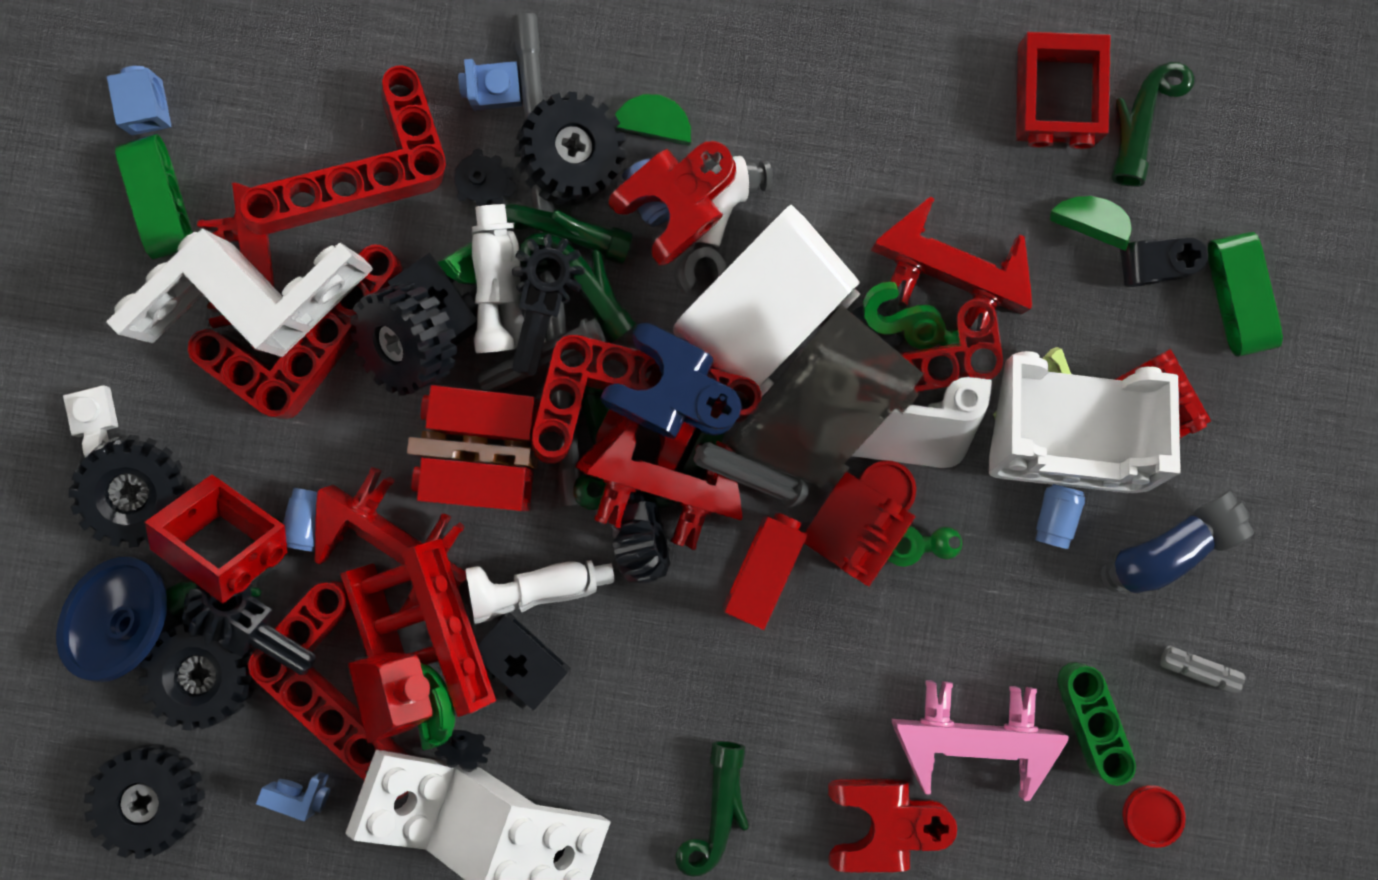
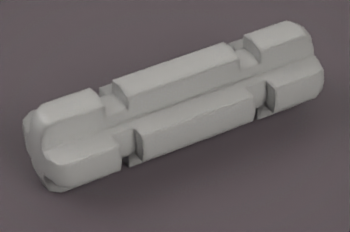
M1167 646L1161 656L1160 665L1178 673L1181 671L1182 675L1211 686H1218L1219 689L1233 694H1239L1245 682V675L1239 671L1227 667L1224 668L1223 665L1194 654H1187L1186 651L1172 646Z

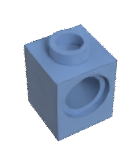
M129 66L121 69L120 74L107 76L117 126L131 136L172 127L163 81L149 68Z

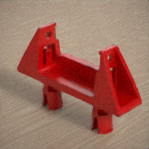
M234 182L232 183L235 205L234 217L198 220L197 226L206 231H215L212 234L228 242L238 241L240 252L275 288L268 234L259 235L250 231L243 222L240 210L241 196L251 187ZM258 203L250 209L249 214L256 218H265L272 213L273 208L268 204ZM208 302L207 309L213 312H220L211 302ZM224 315L208 319L213 329L232 325ZM252 346V349H254V350H257V351L262 352V353H268V352H265V351H261V350L255 349V348Z
M933 197L926 199L879 237L870 250L894 260L897 264L890 282L896 283L897 288L900 284L903 285L898 305L908 306L919 275L927 274L971 293L973 298H983L989 301L995 309L997 306H1002L1022 315L1032 307L1025 236L1019 235L1014 239L1007 258L1001 263L1002 268H996L995 264L931 237L928 239L920 235L925 232L924 224L935 200ZM973 306L968 309L965 321L970 328L977 317L979 319L976 329H982L988 325L990 316L985 308Z
M626 417L616 424L576 463V468L586 474L602 478L603 482L606 483L597 514L594 516V520L606 524L608 521L614 527L620 528L631 491L636 492V489L680 502L679 505L683 506L670 542L682 547L685 545L692 550L697 549V543L707 515H711L714 512L740 521L742 520V507L737 481L705 469L702 479L639 459L638 461L632 460L636 444L635 435L639 424ZM719 441L716 442L717 446L732 452L730 445Z
M371 467L368 476L355 497L350 496L334 484L318 490L315 526V562L320 565L328 561L332 551L343 540L349 528L356 531V535L402 565L405 564L401 551L423 544L379 515L376 511L390 486L395 482L391 476L383 479L376 487L382 470ZM442 513L424 543L441 538L447 554L465 527L460 522L454 525L444 536L452 516ZM449 561L457 586L467 580L466 572ZM413 585L400 611L419 605Z

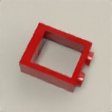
M1027 32L1018 44L1016 141H1028V146L1035 148L1053 146L1054 142L1069 143V147L1073 149L1093 148L1095 144H1098L1109 133L1111 35ZM1037 62L1093 64L1091 122L1036 120Z
M431 385L430 395L424 394L422 398L420 416L421 420H426L425 428L435 432L460 436H477L503 441H522L532 444V434L540 401L531 396Z
M421 457V465L415 466L413 470L412 491L418 492L417 501L530 511L534 470L524 467Z
M213 474L145 521L150 550L222 604L234 594L244 591L251 584L252 580L269 567L277 565L284 555L288 553L285 525ZM219 516L255 541L220 569L184 544L186 540Z
M779 512L775 513L773 519L768 516L763 517L722 606L725 613L765 630L806 540L807 534L799 531L801 522Z

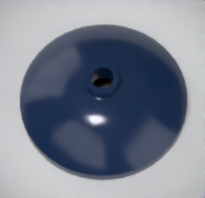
M117 557L95 566L78 581L62 607L56 631L58 654L69 672L87 681L107 682L130 672L150 653L162 632L167 611L165 584L156 569L137 558Z

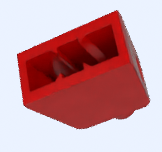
M386 652L348 663L368 743L410 731L432 717V707L428 696L430 685L423 676L420 660L417 655Z

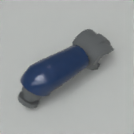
M1229 490L1198 507L1193 516L1188 517L1164 534L1140 545L1121 550L1115 562L1112 561L1102 567V581L1111 592L1127 589L1132 593L1139 594L1159 590L1189 572L1213 550L1224 551L1251 537L1254 531L1248 522L1250 514L1243 502L1237 501Z

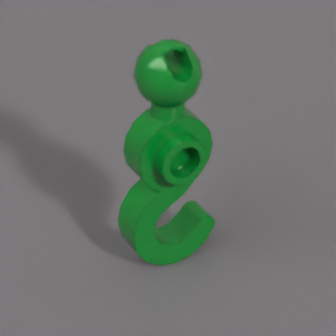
M882 282L873 286L866 293L863 300V313L869 327L875 332L886 335L903 331L907 342L912 347L918 349L932 348L937 344L945 346L960 343L958 329L946 330L940 312L933 306L917 305L903 309L891 316L880 315L877 312L879 305L882 302L898 297L899 291L896 283Z
M910 526L888 561L896 566L906 567L919 561L923 553L931 552L940 559H953L962 550V537L952 527H940L931 536H922L917 529ZM951 537L959 538L960 545L958 548L950 547L949 539Z

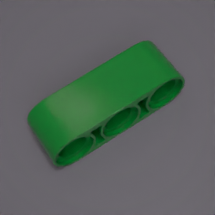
M153 134L116 146V159L146 253L152 260L179 252V244L193 231L164 141L158 134Z
M1246 232L1210 240L1207 246L1208 263L1231 352L1236 357L1279 348L1283 342L1282 326L1262 244L1258 235L1255 232Z
M1078 662L1068 663L1058 673L1057 683L1087 766L1094 775L1108 784L1115 786L1124 785L1131 781L1135 775L1136 762L1105 678L1094 667ZM1085 672L1089 678V685L1084 692L1076 694L1073 688L1074 679L1078 674ZM1101 712L1104 719L1103 726L1098 732L1091 733L1088 728L1089 719L1092 715ZM1116 753L1119 759L1118 766L1112 772L1105 773L1103 767L1104 760L1108 755Z

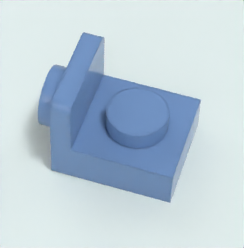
M464 59L465 72L458 74L461 97L468 98L473 111L522 106L517 61L475 65L473 59Z
M319 772L313 776L306 793L302 792L303 786L287 779H278V782L273 781L262 787L256 804L298 820L306 821L315 814V811L320 813L326 804L330 793V788L325 786L328 774Z

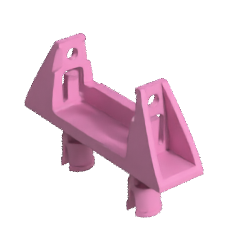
M926 680L925 718H920V721L892 719L894 730L920 788L925 794H931V773L935 763L934 753H943L945 756L1018 760L1019 758V797L1024 801H1030L1068 741V735L1059 730L1038 729L1037 726H1034L1037 688L1025 687L1022 701L1021 689L1016 686H1009V723L1004 724V726L954 723V721L950 720L951 689L953 688V683L942 681L938 698L937 686L932 680Z

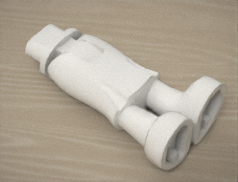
M505 204L475 207L477 226L472 227V259L477 282L475 304H478L477 330L474 337L475 352L488 353L512 350L517 348L524 320L521 309H519L522 292L519 293L516 289V286L520 283V277L512 275V268L520 267V261L515 257V254L519 251L518 241L513 231H507V229L514 228L513 223H507Z
M587 560L585 565L575 561L555 563L535 571L514 575V582L506 584H494L489 581L481 567L465 568L475 624L491 621L516 609H520L523 613L536 605L586 597L595 593L597 586L614 582L612 564L593 566L592 560Z

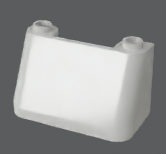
M790 205L684 312L673 326L674 336L710 354L714 358L711 369L754 380L760 387L763 396L774 385V382L769 377L819 324L837 307L844 312L861 295L856 290L861 282L805 217ZM735 391L744 403L748 400V397L743 392Z
M1028 351L1015 353L1005 362L989 454L990 476L1006 480L1056 484L1103 491L1141 493L1150 491L1180 474L1177 374L1161 373V369L1157 367H1141L1135 370V374L1128 376L1122 381L1048 372L1047 361L1039 358V354Z
M817 357L808 368L801 438L804 444L811 450L822 453L883 461L889 460L937 468L953 467L964 459L987 410L992 380L972 377L960 378L952 382L946 389L943 401L930 403L928 407L856 398L858 377L855 370L848 363Z

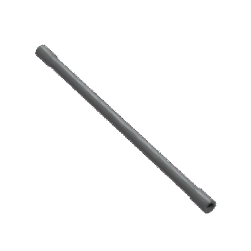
M520 13L512 17L515 50L519 59L524 120L536 105L543 100L539 63L540 42L537 15L533 13ZM535 184L531 189L533 208L553 212V196L550 195L546 200L540 197L538 194L542 189ZM535 229V230H536V234H538V233H545V232H542V231H539V230ZM538 246L539 250L545 248V247H542V246ZM555 262L549 270L540 273V280L545 283L555 282L561 275L559 265ZM561 302L558 319L550 318L546 341L567 333L563 302ZM569 358L562 361L566 366L570 367ZM559 390L552 394L553 406L558 409L569 408L574 403L573 396L567 391ZM576 427L570 450L567 456L559 462L557 471L561 507L579 505L573 494L575 481L583 475V471L575 467L579 461ZM556 433L557 450H559L564 445V441Z

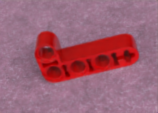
M973 298L961 306L957 314L960 343L850 362L849 365L854 370H858V374L861 377L874 375L877 372L874 366H880L879 381L882 388H877L878 380L868 381L861 387V391L857 390L856 398L874 399L949 387L952 382L966 377L987 380L994 378L1000 373L1003 366L1002 344L994 306L983 298ZM981 306L985 308L990 316L988 325L982 329L970 328L965 321V313L970 307ZM981 348L991 350L996 357L995 366L987 371L976 369L971 361L972 354L976 350ZM945 356L949 358L953 364V372L945 378L934 376L929 368L933 357ZM891 364H905L911 373L910 380L905 384L892 382L888 376V368Z

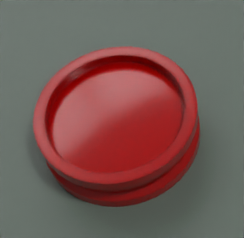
M880 461L871 464L861 473L859 480L887 498L892 499L907 511L914 503L916 482L912 473L904 465L895 461Z
M1146 785L1137 788L1127 797L1122 809V819L1128 833L1137 841L1148 847L1161 848L1174 843L1181 836L1186 824V813L1183 804L1173 793L1160 786Z

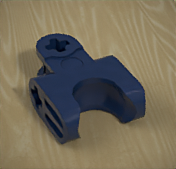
M640 323L636 325L632 333L635 346L642 353L647 354L656 361L661 371V380L651 389L638 391L622 384L615 383L609 385L600 396L605 407L671 439L676 438L683 422L703 433L713 436L722 435L729 431L740 415L741 402L733 389L707 376L714 358L704 350L652 324ZM716 401L724 405L722 408L724 414H721L718 419L710 416V407Z

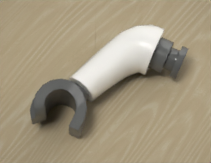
M733 156L737 167L735 180L712 200L722 212V218L694 243V250L685 252L678 258L674 266V278L678 288L683 293H687L697 282L694 275V266L698 260L704 261L709 266L712 283L727 269L724 259L715 251V247H720L733 207L739 202L746 201L748 194L756 193L758 187L763 192L772 189L773 175L768 161H760L756 167L754 162L746 163L742 156ZM720 164L713 168L712 171L715 174L722 170Z

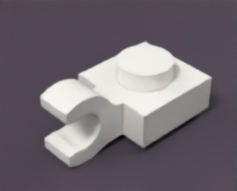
M104 385L63 395L71 436H84L82 441L84 457L102 442L106 444L109 441L107 430L119 427L111 389Z

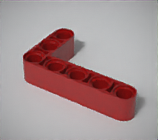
M399 65L389 68L382 79V104L397 147L396 151L247 189L240 199V210L246 227L259 235L271 234L428 193L437 189L444 177L446 160L417 73L409 67ZM395 85H403L410 89L411 93L405 97H399L394 95L390 89ZM408 123H415L421 126L424 132L418 136H411L404 132L403 126ZM426 161L432 163L437 171L432 175H423L416 170L415 166L420 162ZM380 172H389L396 177L397 181L390 186H384L376 182L374 177ZM340 182H348L356 188V191L350 196L343 197L335 193L333 188ZM304 192L312 195L315 199L308 207H298L291 201L296 194ZM258 203H265L273 208L272 213L265 218H256L249 214L250 209Z
M373 244L365 247L358 255L362 256L370 266H372L376 259L387 257L389 260L387 271L380 276H373L372 272H370L283 357H280L273 368L269 367L232 338L211 329L199 330L191 336L187 347L189 357L195 364L261 413L277 419L293 418L305 406L353 342L351 331L356 330V327L350 324L351 316L357 313L347 308L346 300L348 295L352 291L362 290L365 297L390 286L388 281L402 272L401 262L388 248L382 245ZM336 323L338 327L337 337L332 342L324 343L321 337L323 328L327 324ZM217 340L220 345V352L217 357L209 361L206 356V348L212 341ZM310 356L313 362L312 369L306 376L300 377L296 370L297 363L302 357ZM250 364L253 368V378L248 384L242 385L239 381V372L244 366ZM283 389L287 395V402L283 408L276 411L271 403L272 396L277 390Z
M580 335L562 337L556 343L553 350L533 429L532 450L534 455L540 461L549 464L560 462L567 456L571 447L585 386L604 390L607 386L617 383L637 391L651 389L653 387L646 382L645 374L652 370L661 372L656 361L640 350ZM567 350H576L582 354L584 362L580 366L569 367L561 361L560 356ZM610 360H617L624 365L626 373L622 377L612 378L604 372L603 364ZM710 368L707 374L708 377L729 386L734 391L743 392L748 397L749 408L741 409L740 415L735 422L740 423L747 420L759 408L762 401L760 387L754 380ZM564 390L573 396L574 403L569 408L558 409L553 406L549 398L554 392ZM716 401L710 407V416L718 419L721 414H724L722 412L724 405ZM549 431L558 433L563 438L564 445L557 451L545 450L539 442L540 437L544 433Z
M324 582L311 588L275 630L308 651L313 652L351 609L343 582ZM327 589L334 591L339 599L338 607L334 612L328 611L322 604V595ZM298 621L306 623L309 627L310 636L306 643H301L294 636V626ZM256 649L248 663L249 673L252 678L365 781L373 758H364L358 752L357 745L359 739H367L360 710L313 667L306 674L299 675L281 664L279 673L273 674L266 668L267 654ZM299 681H303L311 687L312 698L310 702H303L298 698L296 686ZM329 710H336L342 715L344 724L340 731L334 730L328 725L327 713ZM390 737L372 742L375 750L409 755ZM406 791L405 793L399 795L396 798V800L403 798L409 792Z

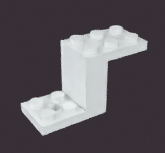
M201 229L199 232L191 233L185 237L178 246L179 252L167 263H161L153 268L146 277L147 282L136 293L122 298L114 308L115 313L106 322L118 335L154 343L204 294L255 349L283 357L373 268L362 256L339 243L336 247L329 246L315 258V267L304 278L297 277L283 289L281 295L232 243Z
M375 750L345 834L354 841L425 849L464 880H590L611 821L597 814L536 805L479 767L472 772H465L459 765L449 768L444 761ZM408 791L409 795L406 803L399 809H394L396 798ZM565 848L563 856L553 863L556 852Z

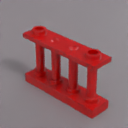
M441 538L401 551L405 564L378 574L375 564L372 563L340 573L368 657L386 652L404 653L397 630L425 621L433 646L408 654L417 655L420 663L425 665L439 662L457 717L471 714L496 701ZM411 580L419 605L391 614L383 590Z

